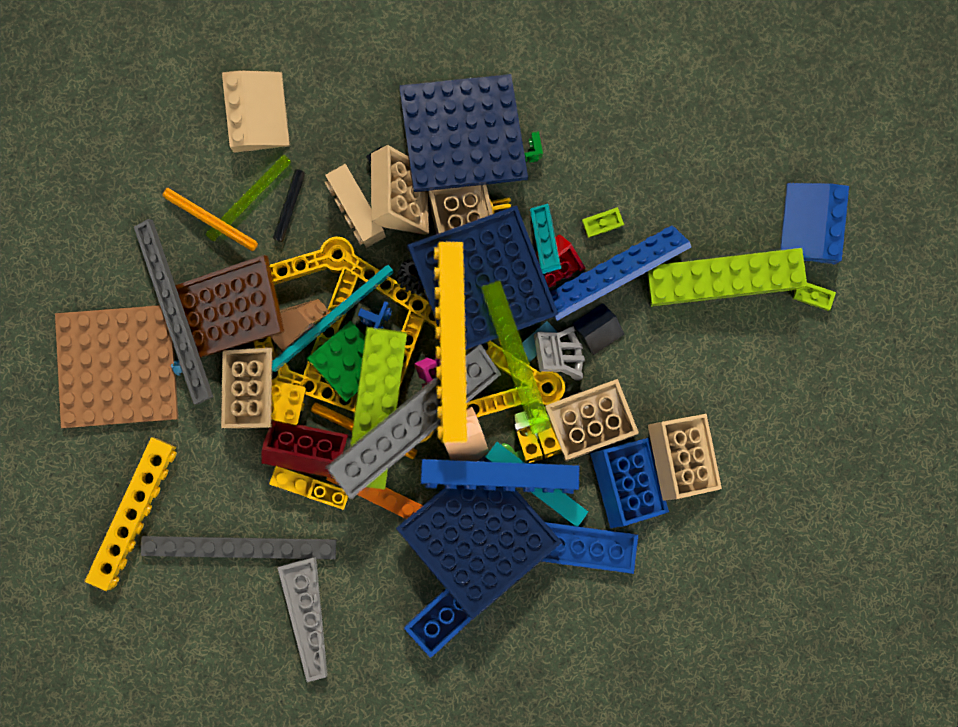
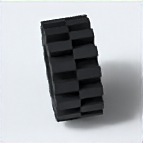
M407 259V261L402 263L397 273V283L401 284V288L405 287L406 292L410 290L411 294L415 292L417 295H420L421 292L425 293L421 281L418 279L419 276L413 260Z

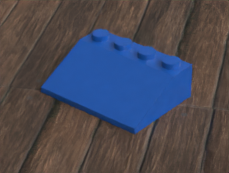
M787 183L780 250L802 248L804 261L837 264L842 261L849 186L825 183Z
M649 438L590 453L610 528L626 526L669 512L666 500L663 501Z

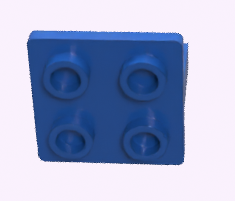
M385 301L379 315L360 309L358 317L362 324L367 327L384 329V322L389 321L392 311L389 303Z

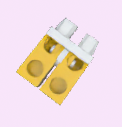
M541 406L531 409L534 418L528 420L524 412L515 414V430L526 464L543 460L538 439L545 459L562 453L548 413L545 414Z

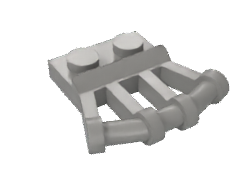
M574 326L559 333L537 332L534 334L540 372H563L570 375L574 380H582V367L585 358L581 352V349H583L582 343L579 342L574 333L576 331ZM567 335L571 343L560 342V338ZM562 349L572 350L574 355H562ZM564 362H574L575 368L564 365Z

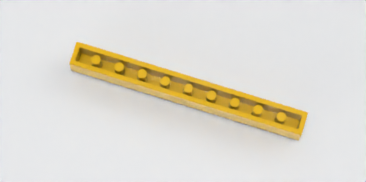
M439 242L437 248H434V260H437V267L434 268V279H438V287H435L434 292L435 299H438V307H435V319H439V327L435 328L436 339H439V347H436V359L440 361V367H436V378L440 379V387H437V399H440V407H437V418L441 419V427H438L437 434L438 439H441V443L467 442L463 242Z

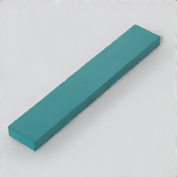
M498 442L493 445L485 456L490 462L524 463ZM535 488V492H531L576 527L579 526L588 513L586 509L565 493H562L560 489H554V493H544L542 489Z

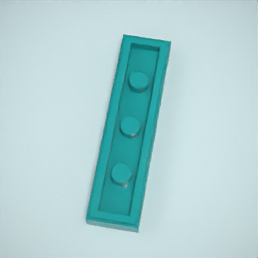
M544 204L531 208L541 270L544 274L561 269L549 204Z

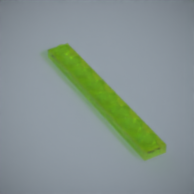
M498 280L481 287L530 430L532 434H536L552 428L501 281Z

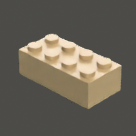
M344 164L326 174L325 176L328 181L325 184L332 196L336 195L334 200L341 213L346 212L344 215L345 220L351 229L355 228L353 233L359 244H364L367 248L385 238L382 226L371 221V207L347 165Z

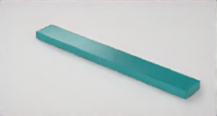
M386 265L272 361V371L276 372L390 277L394 273L391 267Z

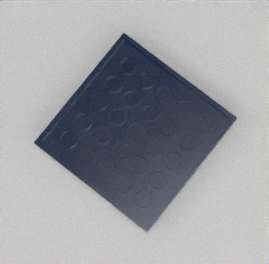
M511 74L399 85L413 192L528 180Z
M517 206L407 245L435 318V307H438V299H435L434 292L435 287H438V279H434V268L437 267V260H434V248H437L439 242H463L465 350L559 315ZM435 319L439 327V319Z
M484 455V456H483L481 459H479L477 462H490V461H489L488 459H486V458H485L486 455ZM457 485L456 489L444 488L396 528L397 532L472 620L562 543L516 489L515 491H503V487H496V490H484V486H476V490L464 489L462 485Z

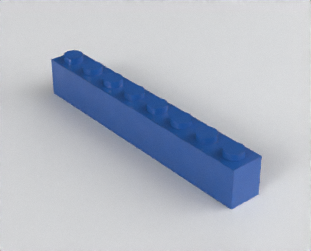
M422 459L421 484H425V488H437V485H445L446 489H456L457 485H462L464 489L476 490V486H484V490H496V487H503V491H515V488H523V492H535V488L542 489L544 493H554V489H561L562 493L573 494L574 490L579 489V466Z

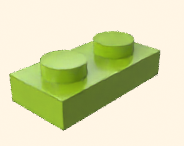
M618 207L582 219V224L588 238L624 226Z
M807 283L804 289L795 290L792 299L830 311L836 292Z

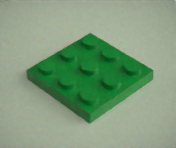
M352 321L307 358L310 364L345 403L358 392L365 336Z

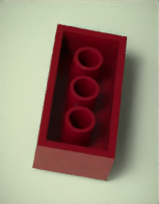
M272 420L262 447V464L333 478L326 467L347 450L348 435Z

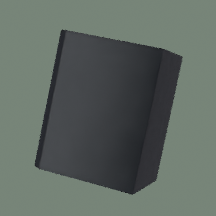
M604 303L572 324L592 355H595L625 335L616 315Z

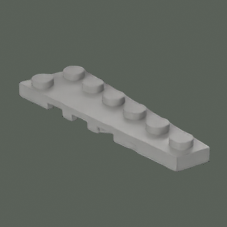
M316 557L278 567L307 682L327 677Z

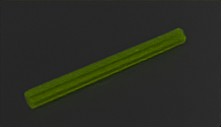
M282 155L220 220L231 225L291 164L290 159L286 155ZM211 227L206 236L211 241H215L222 233Z

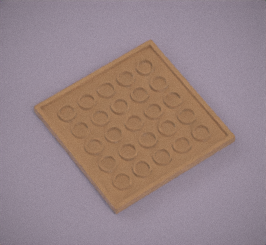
M160 305L55 313L61 428L178 419L176 374L171 368V364L174 366L175 362L174 344Z

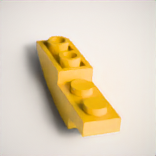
M275 466L269 482L270 485L344 510L348 496L340 487L282 467Z

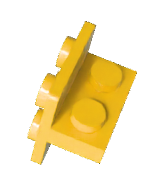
M271 380V420L297 425L300 413L304 411L305 404L303 400L306 388Z

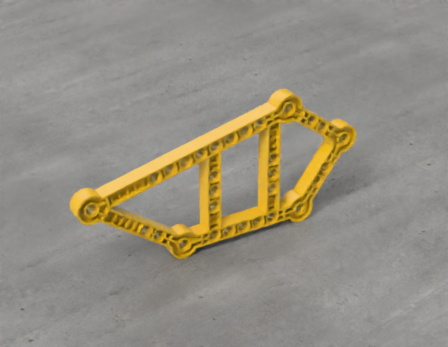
M337 236L326 240L320 250L270 265L274 285L325 269L333 273H341L327 309L329 313L355 292L359 280L364 283L368 281L365 278V274L368 271L374 272L375 275L380 271L356 256L354 248L348 240ZM336 251L343 252V256L340 259L333 258V254ZM305 262V269L297 270V264ZM281 268H287L288 271L286 275H278V272ZM388 277L385 281L390 282L391 287L388 290H383L380 284L375 290L409 311L402 332H406L407 336L413 338L411 345H405L404 354L407 356V360L402 365L400 391L424 322L434 328L438 326L436 321L429 319V314L432 310L427 300L416 293L411 294L410 290L406 292L405 287L401 288V284ZM404 291L407 293V298L405 300H398L397 294ZM415 302H422L423 308L416 311L413 309V304ZM347 313L329 327L334 329V335L341 330ZM325 331L317 337L311 354L330 339L325 337ZM267 337L264 342L254 341L255 349L272 348V361L278 357L274 341L271 337ZM488 341L485 342L488 346L486 353L495 366L524 384V386L469 401L466 403V408L472 404L477 405L479 412L476 414V417L479 418L534 401L546 406L559 401L563 397L565 383L558 373L539 372L495 343ZM309 361L303 375L291 371L290 366L286 363L277 370V377L271 379L305 387L307 382H313L314 389L311 392H305V395L355 412L357 394L351 397L349 404L342 405L340 396L329 384L322 382L323 377ZM544 383H549L552 386L551 393L543 392L542 385ZM326 388H330L333 392L332 396L326 399L323 397V391ZM435 430L432 431L419 443L426 442L428 439H430Z

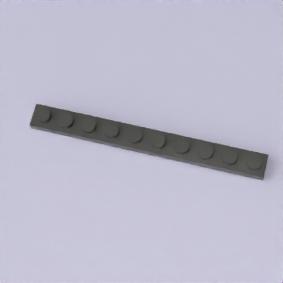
M147 219L136 225L134 229L194 405L200 404L213 398V394L154 222L151 219Z
M141 537V556L310 559L316 557V559H336L337 539Z

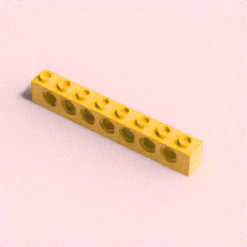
M151 437L85 582L105 591L116 587L119 581V577H117L119 571L125 568L128 561L126 556L128 552L133 550L136 541H134L136 534H140L144 527L142 521L145 516L149 515L152 509V505H150L152 499L158 496L160 492V487L158 486L161 480H165L169 470L167 467L169 462L172 463L176 457L175 446ZM157 455L162 459L159 466L154 464V458ZM149 473L153 475V482L151 484H148L145 479ZM140 491L145 494V499L142 502L137 498ZM131 509H134L137 512V516L134 520L131 519L129 516V512ZM123 527H126L129 531L126 538L121 535ZM115 545L119 546L120 553L118 556L113 553V547ZM106 563L112 566L110 574L105 571Z

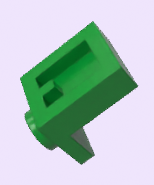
M537 131L532 132L531 139H528L529 149L533 151L524 153L525 161L528 160L529 163L537 162L540 160L539 158L543 157L540 134Z

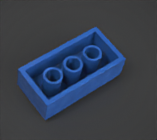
M444 589L409 621L404 629L431 658L472 619L450 593Z

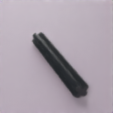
M295 169L273 235L275 241L283 242L305 176L302 170Z

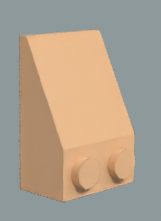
M472 406L467 408V442L445 443L452 461H478L489 452Z

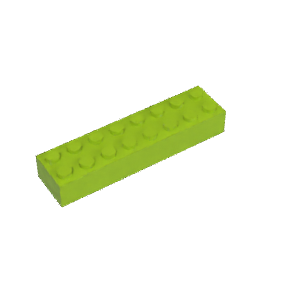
M802 248L660 264L647 271L651 307L799 290L807 286Z
M373 327L366 328L350 447L397 408L407 337L406 332ZM388 469L366 487L385 489Z

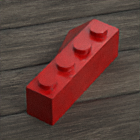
M560 234L556 236L561 269L543 274L549 288L555 286L556 282L563 278L568 279L572 276V273L578 270L581 272L586 269L572 244ZM537 252V253H535V254H536V257H537L538 262H539V265H540L539 256H538V252Z

